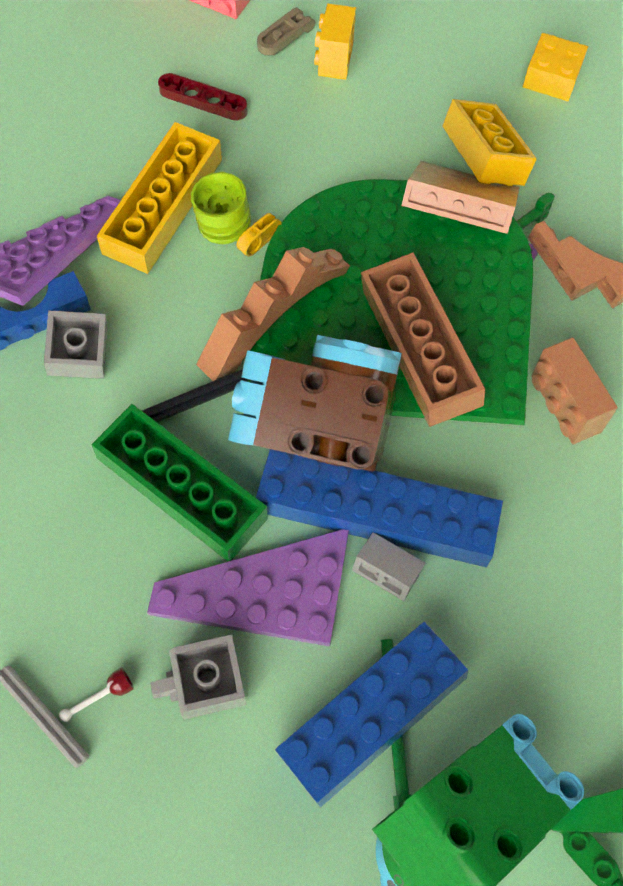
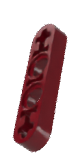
M173 73L163 74L158 79L159 92L167 99L230 120L238 121L247 116V101L240 95ZM189 90H195L198 92L194 96H188L185 94ZM215 97L220 99L218 103L213 104L208 102L210 98Z

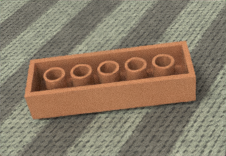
M414 253L361 272L363 292L391 350L402 353L399 366L429 427L484 406L485 388Z

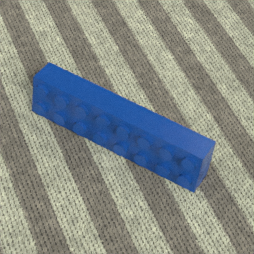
M273 449L269 450L256 498L267 506V514L333 531L349 530V535L369 539L374 532L399 547L486 568L494 554L503 501L379 471L326 464L315 459Z

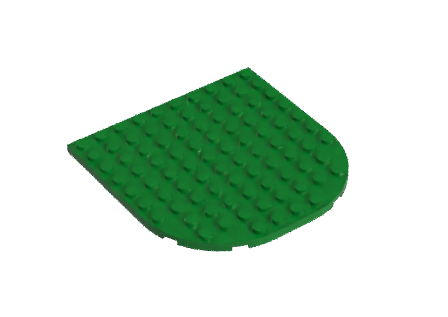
M388 179L358 180L330 187L308 198L285 217L268 244L260 281L273 277L287 250L301 247L307 248L313 253L328 249L335 250L342 255L343 260L350 267L344 275L333 278L316 287L286 310L265 331L250 351L310 365L317 335L355 341L391 350L363 292L361 272L414 253L485 388L484 406L449 420L525 425L533 258L527 237L514 217H512L508 234L401 206L408 180ZM399 366L394 387L396 398L392 416L425 418Z

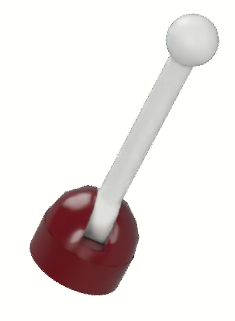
M123 667L117 669L108 677L106 688L71 709L61 710L59 713L60 720L68 722L73 714L108 693L122 696L134 690V686Z

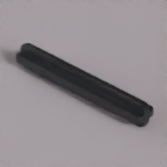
M239 370L142 411L154 421L160 422L234 391L237 382L248 380L241 377L243 370Z

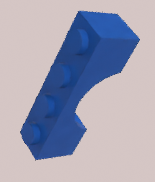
M74 271L51 280L48 283V290L44 299L37 306L29 310L16 312L6 310L0 306V350L5 349L10 344L29 339L34 334L46 330L48 311L85 313L91 310L87 296Z

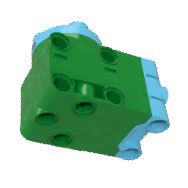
M523 714L512 716L478 745H473L403 802L404 805L394 810L372 828L377 836L375 850L376 861L381 874V886H496L584 797L582 782L575 774L568 771H563L557 775L532 744L537 736V730L532 720Z

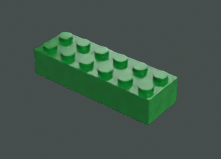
M132 403L91 444L96 458L227 562L233 560L268 519L267 506Z

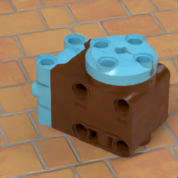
M317 335L310 365L247 350L241 377L250 379L251 382L241 380L235 386L232 407L235 408V411L243 412L244 414L233 413L228 440L307 457L326 464L376 471L377 463L383 456L395 403L396 392L394 387L402 353L355 341L340 340Z

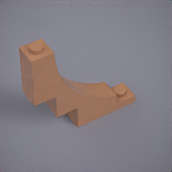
M545 221L534 226L528 236L529 241L572 301L598 288L612 309L623 303V263L606 258L590 250L572 236L558 241L554 230L549 228Z

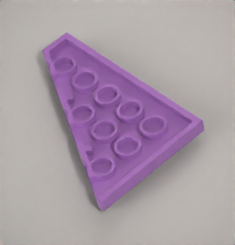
M105 196L92 204L79 208V214L67 219L61 216L43 224L39 228L27 231V237L12 244L9 240L0 243V297L22 306L29 302L33 296L48 285L53 278L63 269L67 268L73 260L97 240V234L121 200Z
M342 529L154 582L147 613L150 616L330 646L349 530Z

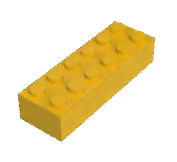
M174 122L97 234L102 255L148 274L191 209V192L194 185L202 177L214 173L221 163L220 140Z

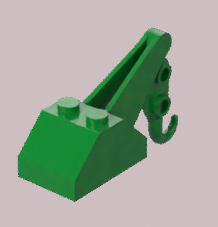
M623 788L582 799L551 829L562 834L563 847L566 853L597 886H623V876L618 864L590 834H623Z

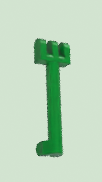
M548 192L537 199L535 207L517 220L522 229L533 221L540 223L548 217L555 198L554 194Z

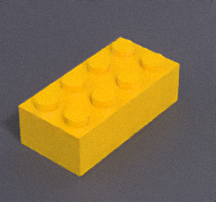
M452 99L442 127L477 180L485 184L497 183L505 186H525L537 158L497 104Z

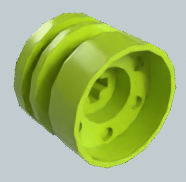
M217 172L202 177L194 185L191 192V203L196 215L198 229L202 236L212 243L221 245L238 241L241 234L251 226V213L246 187L241 179L230 173Z

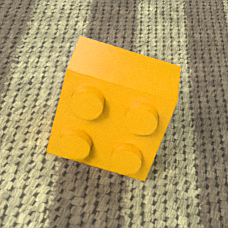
M327 3L325 14H320L319 29H321V32L317 31L315 38V47H319V50H316L314 65H318V76L347 79L354 42L356 7Z
M542 32L529 63L523 88L569 101L589 46Z

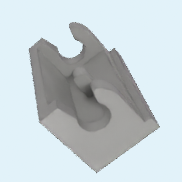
M373 532L357 555L352 571L404 601L418 579L425 562Z

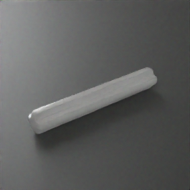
M7 665L0 670V682L74 767L78 768L83 765L89 758V754L11 666Z

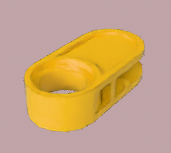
M267 213L241 234L236 244L237 249L247 257L254 255L271 240L277 227L282 222L279 219H275L273 214Z

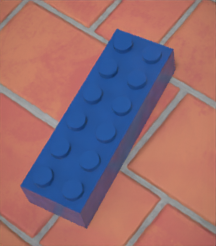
M423 622L275 750L321 808L467 679L468 669L434 631Z

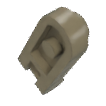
M293 8L258 35V51L268 56L277 54L304 32L309 33L315 26V20L310 16L305 17L303 11L299 8Z

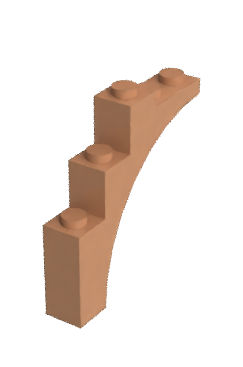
M304 247L287 250L272 278L253 283L241 309L221 314L196 365L212 381L236 372L245 358L247 350H251L265 331L286 310L316 287L333 278L344 275L350 265L343 260L339 252L332 249L314 253Z

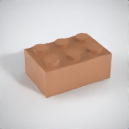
M572 337L543 349L531 376L532 383L535 389L540 391L545 398L549 412L554 414L559 421L563 435L568 437L574 445L602 433L618 407L575 339Z

